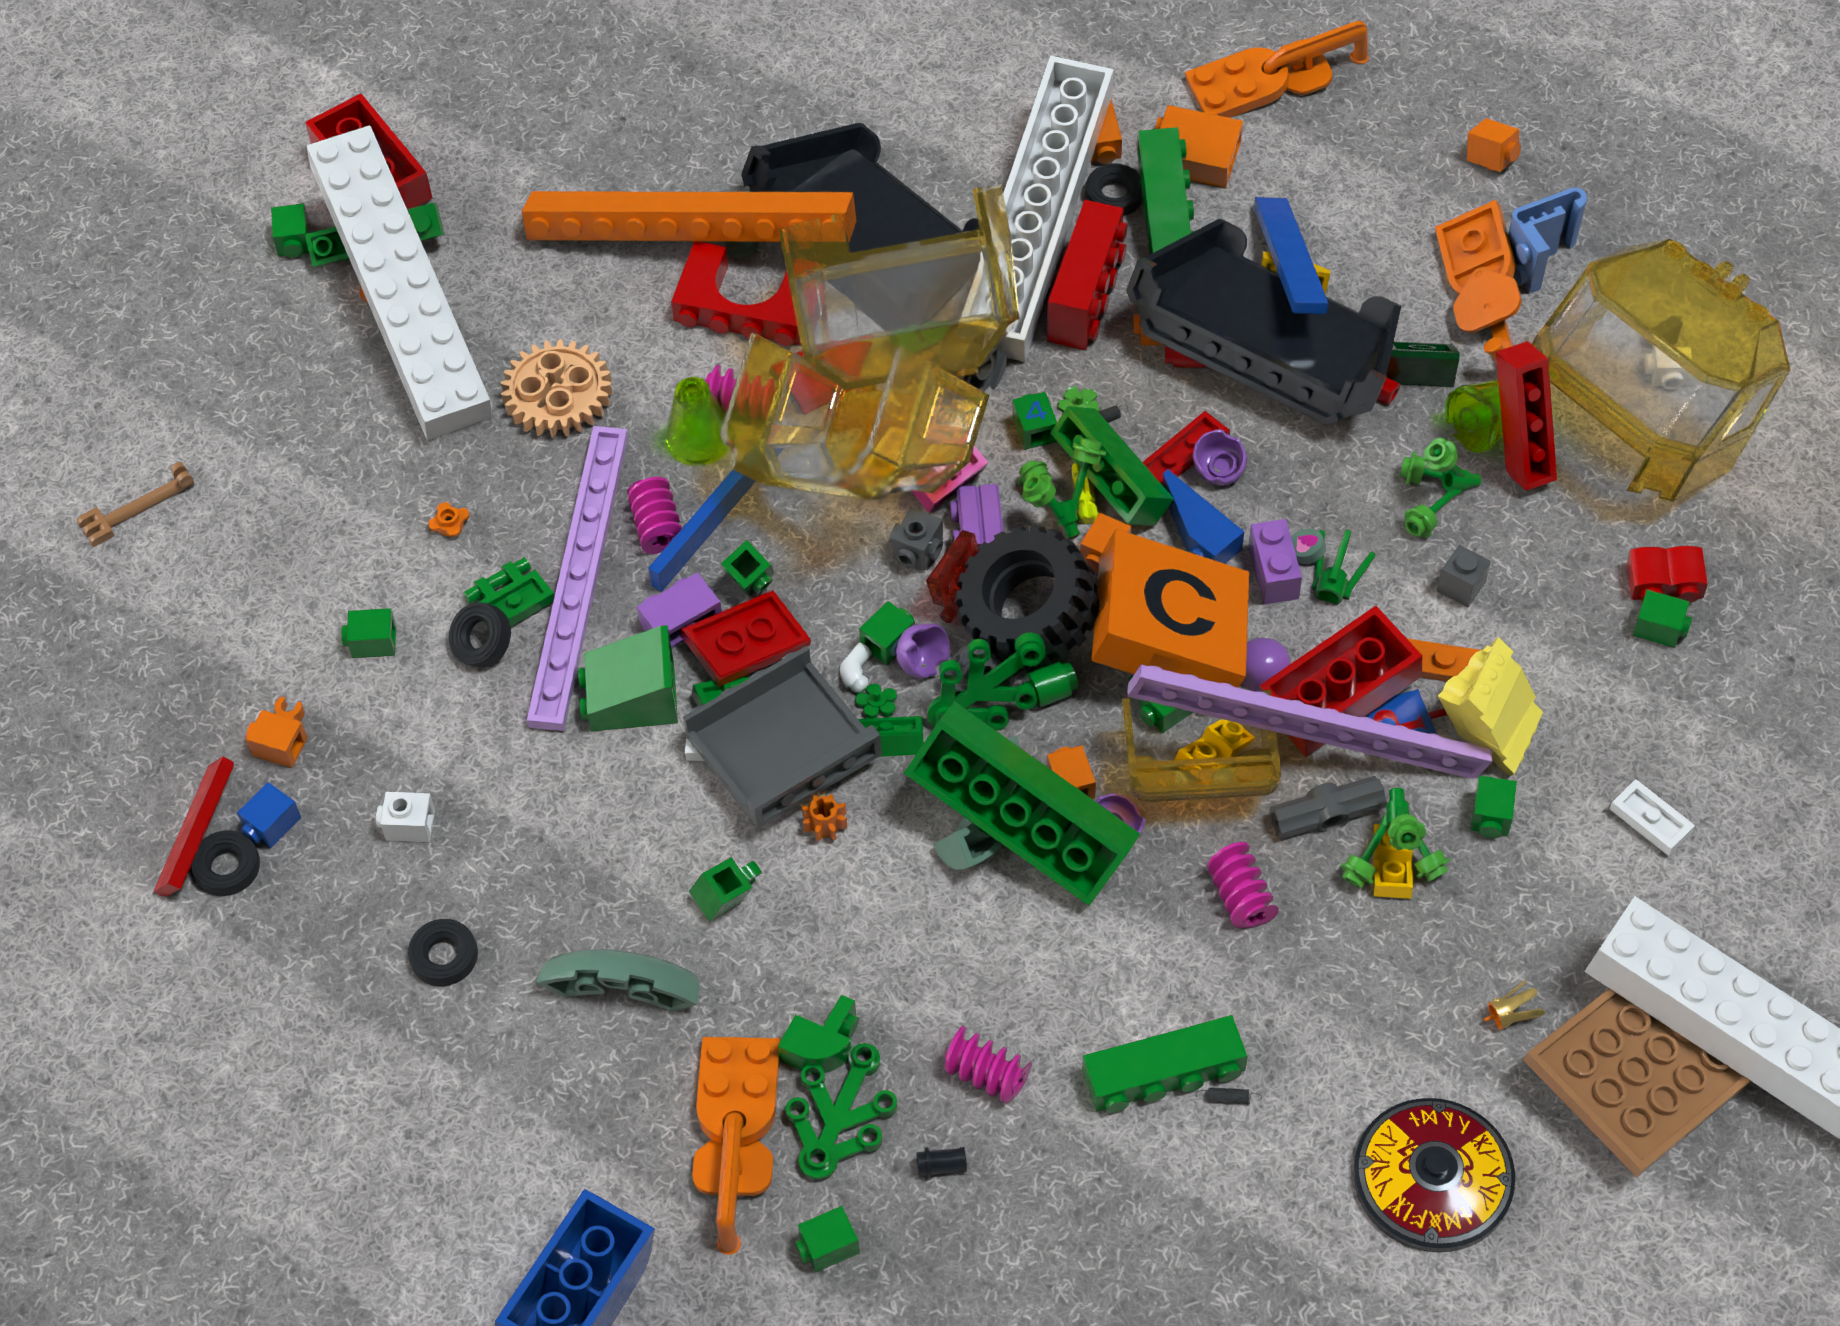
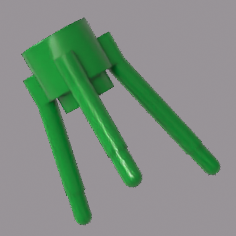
M1349 529L1344 532L1333 567H1328L1323 572L1324 555L1315 563V578L1311 589L1315 590V596L1320 600L1334 604L1341 603L1343 598L1349 600L1353 588L1376 556L1374 552H1370L1348 581L1346 578L1347 574L1341 569L1351 536ZM1320 530L1319 532L1325 541V531Z

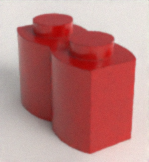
M1676 546L1667 549L1661 547H1640L1630 550L1626 564L1631 600H1641L1643 602L1646 590L1686 600L1689 603L1704 598L1708 583L1703 549L1701 547Z

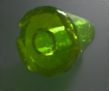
M688 377L681 380L675 387L665 431V444L672 457L683 464H712L723 458L730 450L733 440V429L708 383L699 377Z
M1498 380L1459 386L1448 394L1445 402L1447 424L1452 422L1454 428L1460 433L1452 435L1467 450L1474 453L1491 449L1503 438Z

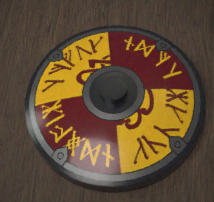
M1421 1098L1408 1100L1390 1107L1376 1117L1367 1127L1359 1141L1353 1166L1354 1185L1364 1211L1371 1221L1387 1236L1417 1250L1439 1253L1452 1252L1481 1242L1501 1224L1513 1199L1515 1168L1511 1152L1505 1140L1486 1118L1469 1107L1453 1101Z

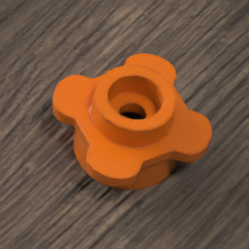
M448 502L440 503L437 506L438 512L434 518L429 520L428 525L432 531H438L442 535L449 537L458 536L464 527V521L469 519V511L466 508L458 509L452 507Z

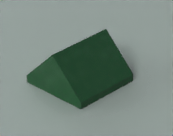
M1394 341L1386 377L1400 385L1454 387L1460 352L1454 344Z

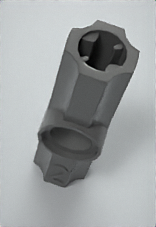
M1372 776L1338 787L1334 783L1320 784L1312 788L1304 797L1271 806L1269 814L1277 836L1280 839H1284L1317 828L1322 832H1326V828L1339 824L1340 827H1343L1351 818L1386 808L1387 801L1380 779Z

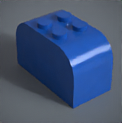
M584 1188L495 1320V1326H612L645 1271L652 1251L655 1228Z

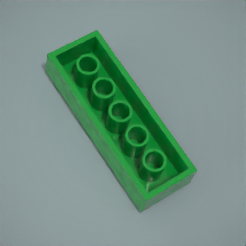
M955 701L939 719L904 771V774L1088 906L1096 898L1140 836L1138 831Z

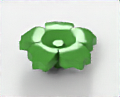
M1076 386L1068 387L1067 392L1064 394L1065 400L1058 401V409L1064 413L1066 408L1071 406L1095 408L1099 412L1098 402L1094 401L1097 398V393L1094 392V389H1082L1080 394Z

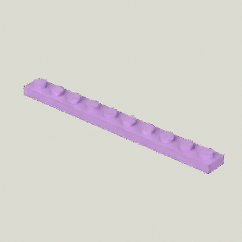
M593 426L527 716L528 728L565 730L629 438L627 429Z
M1140 665L1128 683V697L1466 778H1478L1492 762V749L1477 746L1472 742H1460L1443 738L1438 734H1427L1410 730L1401 725L1394 726L1381 723L1368 717L1352 716L1340 713L1335 709H1323L1304 704L1298 700H1286L1270 696L1264 692H1253L1237 688L1228 683L1203 680L1194 675L1174 673L1157 666Z

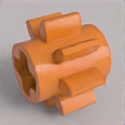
M833 794L820 797L814 795L810 807H802L803 817L805 818L803 821L804 831L810 832L813 830L816 834V841H820L822 837H831L833 840H836V833L839 828L847 829L848 827L847 818L845 817L847 814L846 804H837Z

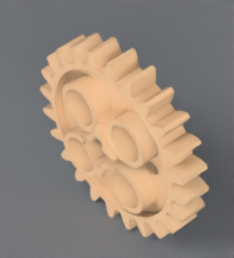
M562 339L558 340L555 347H551L549 341L546 340L544 349H539L533 344L531 345L532 353L530 355L523 351L519 352L521 362L511 360L512 370H504L503 372L505 380L501 381V396L507 415L513 416L516 425L523 422L526 432L535 426L537 436L542 435L545 429L550 431L551 438L555 437L557 430H562L565 436H569V428L571 427L581 432L582 422L593 425V414L597 416L604 415L602 406L610 405L608 395L613 393L611 374L607 369L606 361H600L597 351L590 354L588 345L578 350L574 340L568 347H564Z

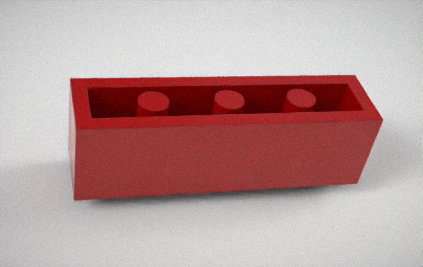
M1526 341L1496 351L1505 468L1509 476L1525 491L1557 480L1549 361L1543 353Z

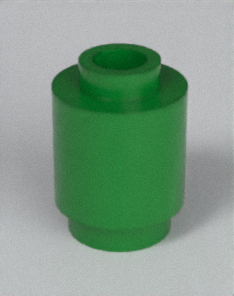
M1057 662L1027 673L1025 676L1026 682L1022 683L1029 684L1035 688L1037 696L1036 706L1038 708L1070 697L1072 691L1079 689L1077 676L1069 662L1064 664ZM1025 694L1026 699L1031 696L1029 694Z

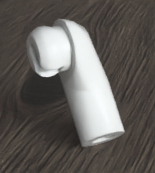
M858 643L840 666L842 683L846 688L850 687L854 693L862 692L868 685V678L862 675L861 667L872 655V652L863 643Z

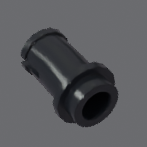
M924 1147V1151L916 1153L918 1175H927V1179H931L932 1175L967 1172L964 1147L929 1151L928 1147Z

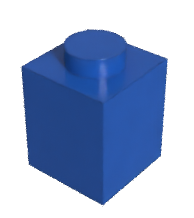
M269 782L237 812L243 826L241 828L242 834L246 835L255 845L261 841L270 849L301 819L295 801Z

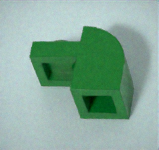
M840 995L824 1026L795 1014L778 1045L780 1061L801 1071L806 1065L821 1066L824 1073L831 1072L844 1065L849 1060V1054L852 1050L851 1037L859 1023V1017L856 1016L855 1000Z

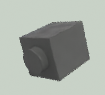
M1458 545L1441 569L1437 592L1469 607L1486 583L1491 561Z

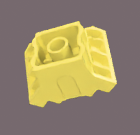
M1497 637L1493 640L1491 647L1487 645L1482 651L1476 652L1471 657L1468 665L1457 676L1450 678L1446 682L1443 691L1438 697L1457 734L1477 746L1492 749V761L1507 775L1512 776L1524 758V753L1538 728L1537 725L1543 711L1534 703L1536 696L1522 667L1511 658L1514 651Z

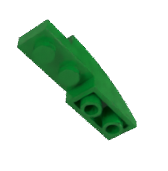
M433 202L407 209L421 242L445 236L437 203ZM336 226L305 234L313 267L350 260Z

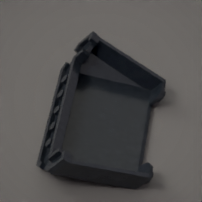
M863 123L846 125L767 145L751 146L741 173L744 187L749 186L750 192H853L857 222L850 242L780 243L802 261L823 265L824 279L887 331L927 321L980 264L992 225L982 218H972L966 222L963 230H961L877 163L881 152L880 140Z
M1217 219L1164 248L1137 260L1126 292L1130 302H1134L1141 319L1139 324L1145 336L1326 426L1373 409L1386 380L1401 305L1382 296H1373L1368 298L1362 304L1360 311L1357 312L1326 297L1329 303L1326 314L1293 313L1279 274L1244 257L1243 255L1247 247L1245 233L1239 227L1223 219Z

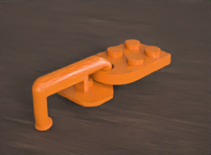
M1355 21L1317 36L1284 45L1277 52L1261 47L1246 49L1186 71L1185 78L1202 112L1231 118L1274 102L1285 91L1306 95L1327 87L1331 83L1333 75L1324 53L1354 43V51L1350 54L1351 61L1359 65L1366 63L1369 58L1367 55L1368 29L1363 21Z
M1493 200L1436 226L1435 230L1448 281L1459 295L1453 305L1457 325L1466 333H1475L1490 326L1493 338L1485 343L1483 349L1496 362V351L1513 346L1506 319L1518 312L1522 299L1518 284L1512 278L1516 263L1502 208L1497 200Z
M702 1037L696 1109L699 1125L711 1140L696 1151L692 1177L695 1187L701 1193L718 1195L716 1223L719 1239L717 1246L719 1251L726 1255L738 1252L741 1247V1239L736 1234L735 1229L737 1196L759 1195L765 1192L772 1182L773 1154L759 1139L767 1134L776 1117L780 1063L778 1045L780 1038Z

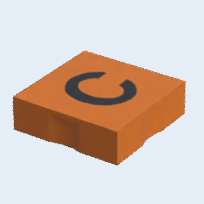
M1115 529L1099 559L1097 588L1099 612L1094 623L1091 661L1131 674H1135L1140 665L1157 666L1166 671L1183 675H1194L1199 679L1216 683H1228L1239 688L1246 677L1249 571Z

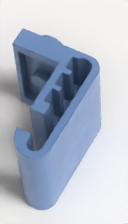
M1570 188L1516 208L1513 211L1508 232L1516 263L1513 278L1518 285H1523L1529 294L1541 290L1548 257L1557 253L1561 234L1566 233L1565 243L1569 249L1575 246L1587 201V195L1584 190Z

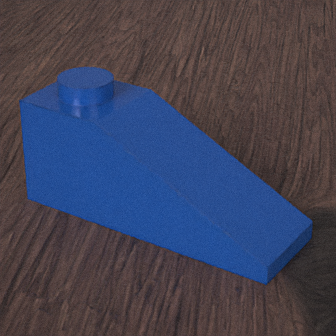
M1167 469L1163 473L1162 486L1174 498L1168 508L1186 551L1226 564L1243 550L1244 531Z

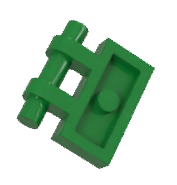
M525 557L515 563L509 561L501 566V571L487 579L481 577L474 581L473 587L463 592L469 604L483 598L479 602L498 607L507 616L510 627L553 603L555 597L536 569L524 576L522 575L531 569ZM510 582L509 585H507V586L503 587L502 589H500V590H498V591L495 592V590H496L497 588H499V587L503 586L504 584Z

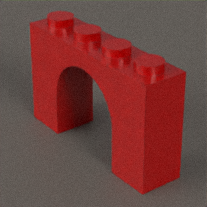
M694 241L671 300L674 321L686 327H694L695 325L708 327L717 333H727L728 331L739 333L752 340L765 338L775 340L783 346H790L792 344L803 346L824 286L823 265L790 259L781 286L771 298L757 304H737L729 301L719 292L729 266L726 246Z

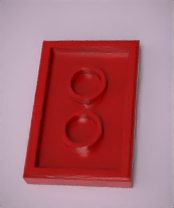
M774 590L684 627L681 632V637L718 687L780 661L786 654L796 652L811 644V638Z

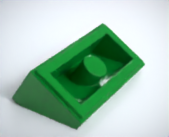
M921 716L858 719L865 728L873 725L880 734L882 750L880 757L916 755L924 743L923 719Z

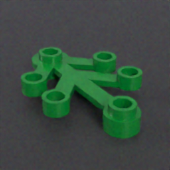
M1032 632L1020 635L1015 641L1016 653L985 676H983L984 666L991 657L989 644L983 639L971 641L967 647L970 660L967 689L955 697V685L962 679L961 666L954 660L943 662L939 667L941 679L940 696L931 702L927 710V717L929 723L935 727L942 717L941 715L955 701L993 729L1001 730L1008 725L1009 719L1004 706L993 705L989 708H973L969 706L975 701L1015 702L1021 709L1034 707L1037 703V696L1033 686L1029 684H1022L1018 687L997 685L1024 665L1035 666L1043 660L1046 651L1042 637ZM978 649L985 650L982 654L973 653ZM1029 651H1036L1032 654H1026ZM950 670L956 671V673L953 675L945 674L947 671ZM1025 694L1031 695V696H1030L1029 698H1027V699H1021V698H1020L1022 695H1025ZM995 715L1003 716L999 720L992 719Z
M861 1043L850 1051L849 1064L851 1070L835 1105H833L825 1086L823 1068L806 1065L801 1072L802 1084L806 1089L810 1090L825 1124L819 1140L808 1120L810 1116L808 1102L803 1098L795 1097L786 1104L787 1119L795 1125L804 1146L799 1154V1167L802 1173L810 1179H826L836 1171L838 1161L863 1151H876L882 1145V1132L879 1127L873 1124L863 1126L858 1132V1137L835 1144L840 1132L878 1117H891L897 1111V1098L893 1092L888 1090L878 1092L873 1102L851 1110L865 1077L873 1075L880 1067V1053L871 1044ZM861 1053L871 1055L868 1061H860L857 1057ZM811 1073L820 1075V1078L814 1082L806 1079ZM885 1099L893 1103L889 1108H881L878 1104ZM794 1107L804 1108L805 1111L801 1115H793L791 1113ZM875 1134L877 1139L874 1142L868 1143L863 1140L865 1135ZM816 1154L825 1156V1160L822 1163H814L811 1161V1158Z

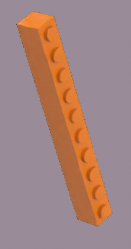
M532 191L521 211L527 240L850 242L857 222L853 192Z

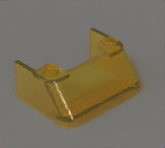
M1263 690L1264 693L1271 696V690ZM1122 698L1120 729L1125 778L1132 794L1137 799L1145 802L1263 796L1273 793L1278 788L1281 779V765L1276 732L1260 728L1263 749H1250L1238 757L1157 761L1150 756H1135L1130 698Z

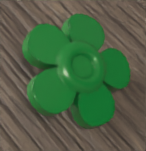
M870 684L866 687V693H859L856 696V705L864 708V716L871 719L877 718L879 711L884 716H890L896 710L893 702L897 699V693L892 688L882 691L879 684Z

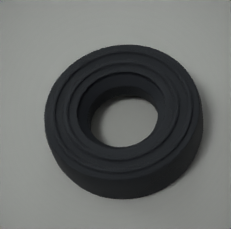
M1112 163L1102 165L1093 170L1088 176L1085 184V198L1089 201L1124 208L1123 216L1134 212L1143 201L1140 174L1133 168L1123 164ZM1119 183L1127 189V193L1120 198H1110L1103 194L1102 189L1107 184Z
M475 602L463 607L454 617L449 630V645L454 656L462 663L478 668L488 667L498 662L507 651L511 639L510 622L505 613L498 607L483 602ZM484 621L489 627L488 640L484 646L474 648L470 641L472 629L477 623Z
M232 830L218 831L201 841L191 864V871L197 884L204 891L217 896H229L243 891L252 884L260 869V856L255 844L246 835ZM224 852L237 854L240 862L235 871L226 875H219L212 871V862L219 854Z
M437 919L424 924L414 933L408 948V959L413 972L423 982L433 986H449L460 982L473 970L478 957V948L472 932L461 922L452 919ZM440 941H450L458 948L456 957L450 963L444 965L433 963L428 957L431 947Z

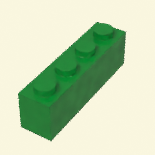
M1178 127L1138 131L1136 147L1149 255L1194 232L1190 229V220H1194L1193 201L1187 200L1186 190L1190 189V174L1188 169L1183 170L1182 159H1186L1187 155L1185 139H1179Z
M1071 406L1066 408L1052 429L1051 435L1071 458L1075 449L1072 447L1073 443L1080 444L1081 438L1102 443L1100 450L1105 451L1106 456L1102 455L1100 465L1089 464L1086 476L1128 524L1156 525L1174 498L1095 408ZM1072 458L1074 462L1080 467L1082 461Z
M1233 1015L1083 1055L1082 1072L1096 1112L1106 1109L1108 1113H1115L1127 1108L1130 1102L1144 1099L1147 1103L1156 1102L1164 1098L1167 1092L1181 1089L1183 1092H1192L1201 1088L1204 1082L1219 1078L1220 1082L1232 1081L1238 1078L1241 1072L1246 1070L1248 1056Z

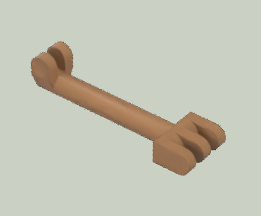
M177 462L171 466L174 480L105 516L102 515L98 507L80 515L77 518V523L83 528L86 537H89L91 545L95 547L113 538L115 535L111 529L112 527L193 486V478L187 472L184 464Z

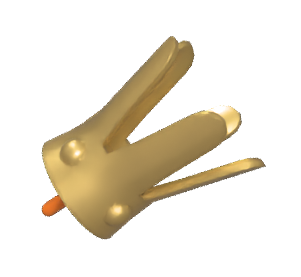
M1525 979L1504 997L1495 998L1487 1003L1491 1016L1484 1018V1021L1487 1022L1493 1019L1496 1021L1498 1029L1502 1030L1508 1028L1514 1022L1534 1019L1544 1015L1545 1011L1543 1009L1513 1012V1010L1537 995V989L1531 988L1508 998L1527 982Z

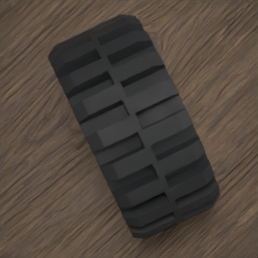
M1033 525L1030 527V530H1026L1024 526L1012 528L1011 533L1005 534L1002 531L994 535L995 539L988 544L984 542L977 548L979 552L975 557H969L964 565L967 569L966 572H961L957 585L961 590H957L955 594V604L959 608L957 614L961 623L965 626L966 631L973 640L983 639L988 642L990 651L1002 662L1016 653V639L1020 635L1029 632L1040 635L1044 641L1046 653L1043 660L1039 663L1042 668L1054 664L1053 659L1059 656L1063 660L1071 654L1069 650L1073 646L1077 645L1080 647L1086 640L1084 636L1086 630L1091 631L1094 627L1096 619L1093 613L1099 612L1098 581L1094 576L1095 573L1077 546L1069 538H1065L1062 533L1054 529H1049L1047 532L1044 526ZM1035 577L1055 578L1053 591L1049 599L1039 610L1026 617L1017 619L1002 617V609L1006 598L1019 584ZM1029 651L1026 654H1032L1036 651ZM1024 665L1021 669L1032 670L1035 666Z

